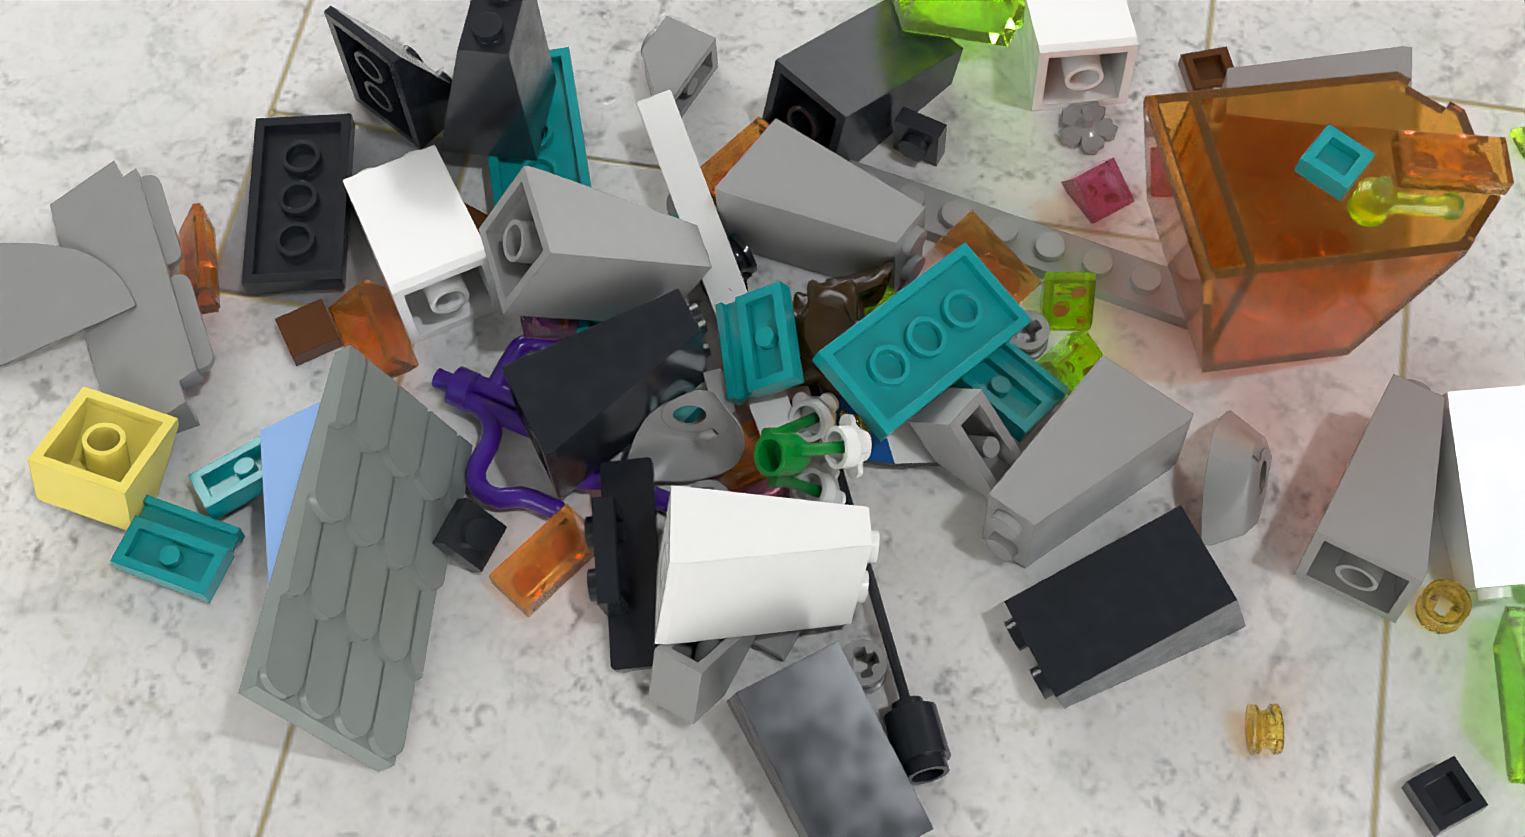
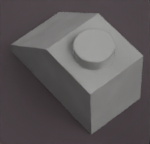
M666 16L657 30L650 31L642 43L641 56L643 57L645 76L651 96L671 90L682 118L718 68L716 38Z
M949 388L909 421L934 461L987 499L992 489L1022 454V451L981 389Z
M757 635L658 645L654 651L648 700L695 724L725 696Z

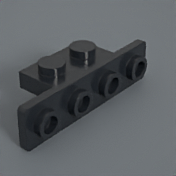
M649 457L603 462L600 465L601 497L591 498L592 516H587L584 520L586 544L588 549H594L595 568L588 569L587 571L588 594L591 602L597 601V605L608 617L611 668L615 672L652 669L654 651L660 645L655 644L656 578L659 548L654 463Z

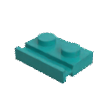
M778 281L737 296L735 301L725 305L722 302L715 304L727 400L741 405L745 403V399L754 396L761 398L804 383L790 287Z
M1010 340L952 386L953 388L981 389L1011 436L1019 443L1050 414L1057 404L1059 405L1070 390Z
M146 495L143 500L145 506L139 516L135 515L110 562L117 570L210 603L234 559L233 552L238 542L242 543L245 538L241 528Z

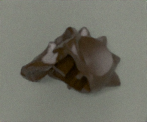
M892 260L886 261L882 266L874 267V269L847 276L828 278L822 283L812 279L808 281L807 294L802 292L794 294L793 311L804 383L793 387L817 385L823 393H832L838 400L841 394L814 364L812 359L821 349L866 317L864 308L876 306L883 299L894 267Z

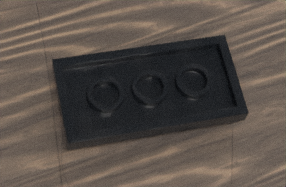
M351 113L256 118L242 285L247 294L346 289L351 201L343 180L352 177L355 122Z

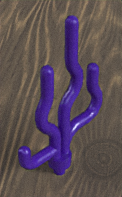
M532 332L522 334L513 339L504 350L489 378L463 366L459 367L454 373L439 368L433 376L432 387L445 392L446 404L472 414L481 423L482 435L469 458L465 471L466 484L473 497L489 507L497 509L526 508L553 520H560L567 513V506L560 499L524 486L495 487L488 482L486 477L487 469L498 451L503 436L502 427L529 438L517 414L502 366L558 342L557 339L549 335ZM600 468L575 489L583 491L601 490ZM655 486L657 510L666 513L670 492Z

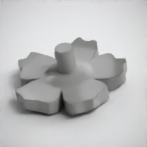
M1098 102L1092 105H1084L1081 112L1073 105H1069L1068 108L1062 110V129L1058 131V137L1062 144L1072 149H1076L1080 145L1084 154H1096L1104 148L1105 142L1115 139L1118 126L1113 124L1112 119L1104 118L1106 108L1105 106H1100Z

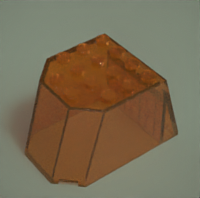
M1398 71L1145 96L1143 101L1147 202L1202 373L1348 355L1466 255L1501 197L1465 109L1451 101L1447 107H1444L1409 87L1408 85L1412 79ZM1328 124L1376 154L1369 167L1341 201L1294 171L1300 158Z

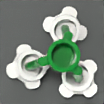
M806 391L798 392L792 399L793 407L789 413V423L779 427L762 429L761 437L754 448L755 465L762 475L769 477L768 484L770 487H787L792 489L793 499L845 504L846 495L840 491L837 479L840 473L839 469H846L847 475L852 479L862 476L863 461L870 457L872 449L870 434L857 426L856 419L852 414L842 415L839 420V426L836 425V411L839 408V402L832 393L827 392L821 396H810ZM818 439H822L824 441L823 443H807L816 441ZM825 455L827 462L821 465L820 470L816 468L804 470L809 465L811 456Z

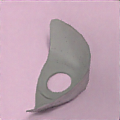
M698 389L665 402L649 414L636 433L627 459L651 458L654 463L655 481L684 482L703 480L731 470L741 460L745 450V437L740 423L715 392ZM683 406H696L702 408L707 415L706 418L697 423H684L675 419L673 412Z
M1231 410L1226 411L1220 417L1215 426L1209 448L1201 515V539L1205 545H1215L1245 535L1258 523L1266 495L1272 460L1267 440ZM1265 462L1264 482L1259 493L1260 472L1262 464Z

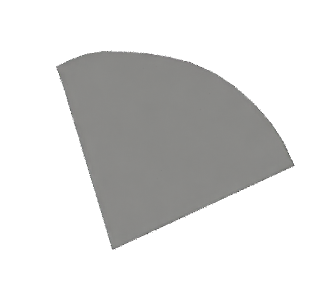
M0 243V366L136 306L132 294L124 281L102 261L89 254L72 248L47 244Z

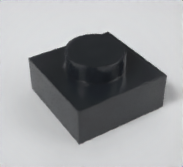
M903 106L894 120L893 149L900 151L911 160L924 161L937 166L945 153L947 124Z
M459 498L456 500L432 544L471 572H482L507 526L469 498Z
M1455 756L1406 781L1401 787L1434 837L1477 815L1488 806V803Z

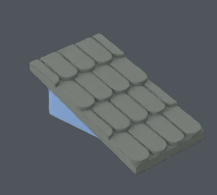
M349 345L334 353L321 402L260 430L268 589L238 694L375 771L381 772L395 766L396 756L403 751L405 746L415 681L423 676L436 592L444 584L449 555L433 545L432 542L456 500L465 496V471L471 457L473 445L461 435L457 436V432L432 411L428 412V408L402 386L398 387L396 381L370 360L366 361L362 353L352 345Z

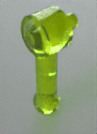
M1367 177L1359 183L1348 199L1347 210L1352 219L1357 223L1367 227H1374L1382 224L1389 214L1442 217L1445 221L1457 220L1464 214L1465 201L1462 196L1453 192L1444 195L1396 192L1393 187V180L1390 177Z

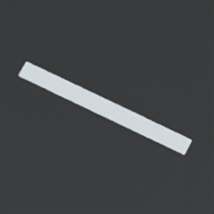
M667 90L638 101L637 106L679 219L693 223L699 228L712 266L702 280L716 315L715 304L721 302L725 305L735 301V297L748 293L673 94L671 90ZM785 390L761 398L754 396L747 399L760 435L763 428L779 427L789 423V413L792 406Z

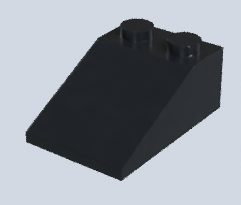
M329 6L324 11L355 100L422 150L444 130L452 84L451 77L442 70L435 72L423 63L418 53L408 45L401 47L379 31L339 9Z

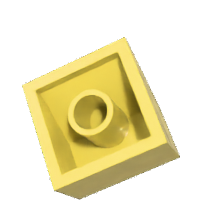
M83 386L28 458L37 500L127 531L135 515L139 516L145 506L143 500L146 495L154 498L159 495L179 427L178 418Z

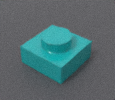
M1328 124L1300 158L1294 171L1341 201L1369 167L1376 154Z

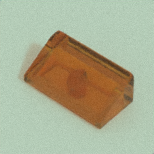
M200 203L192 204L178 233V239L183 252V259L179 264L180 274L187 276L193 285L201 314L219 312L220 308L216 234L204 206H201Z
M363 279L328 307L344 348L352 345L365 356L366 361L370 360L391 378L410 372L419 366L391 295L384 286Z

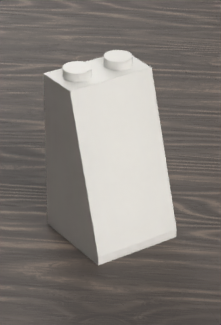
M1013 0L1031 111L1065 109L1069 105L1083 107L1084 105H1092L1095 102H1098L1099 105L1127 103L1139 41L1126 0Z
M435 145L422 150L410 151L399 159L375 168H366L356 175L343 180L352 206L411 344L502 309L481 236Z
M1525 385L1446 392L1442 395L1445 397L1435 503L1457 592H1477L1478 601L1513 598V588H1525Z
M671 485L657 562L655 644L670 645L851 624L857 602L865 603L869 586V573L866 570L867 563L875 564L879 553L880 535L879 531L871 530L869 507Z

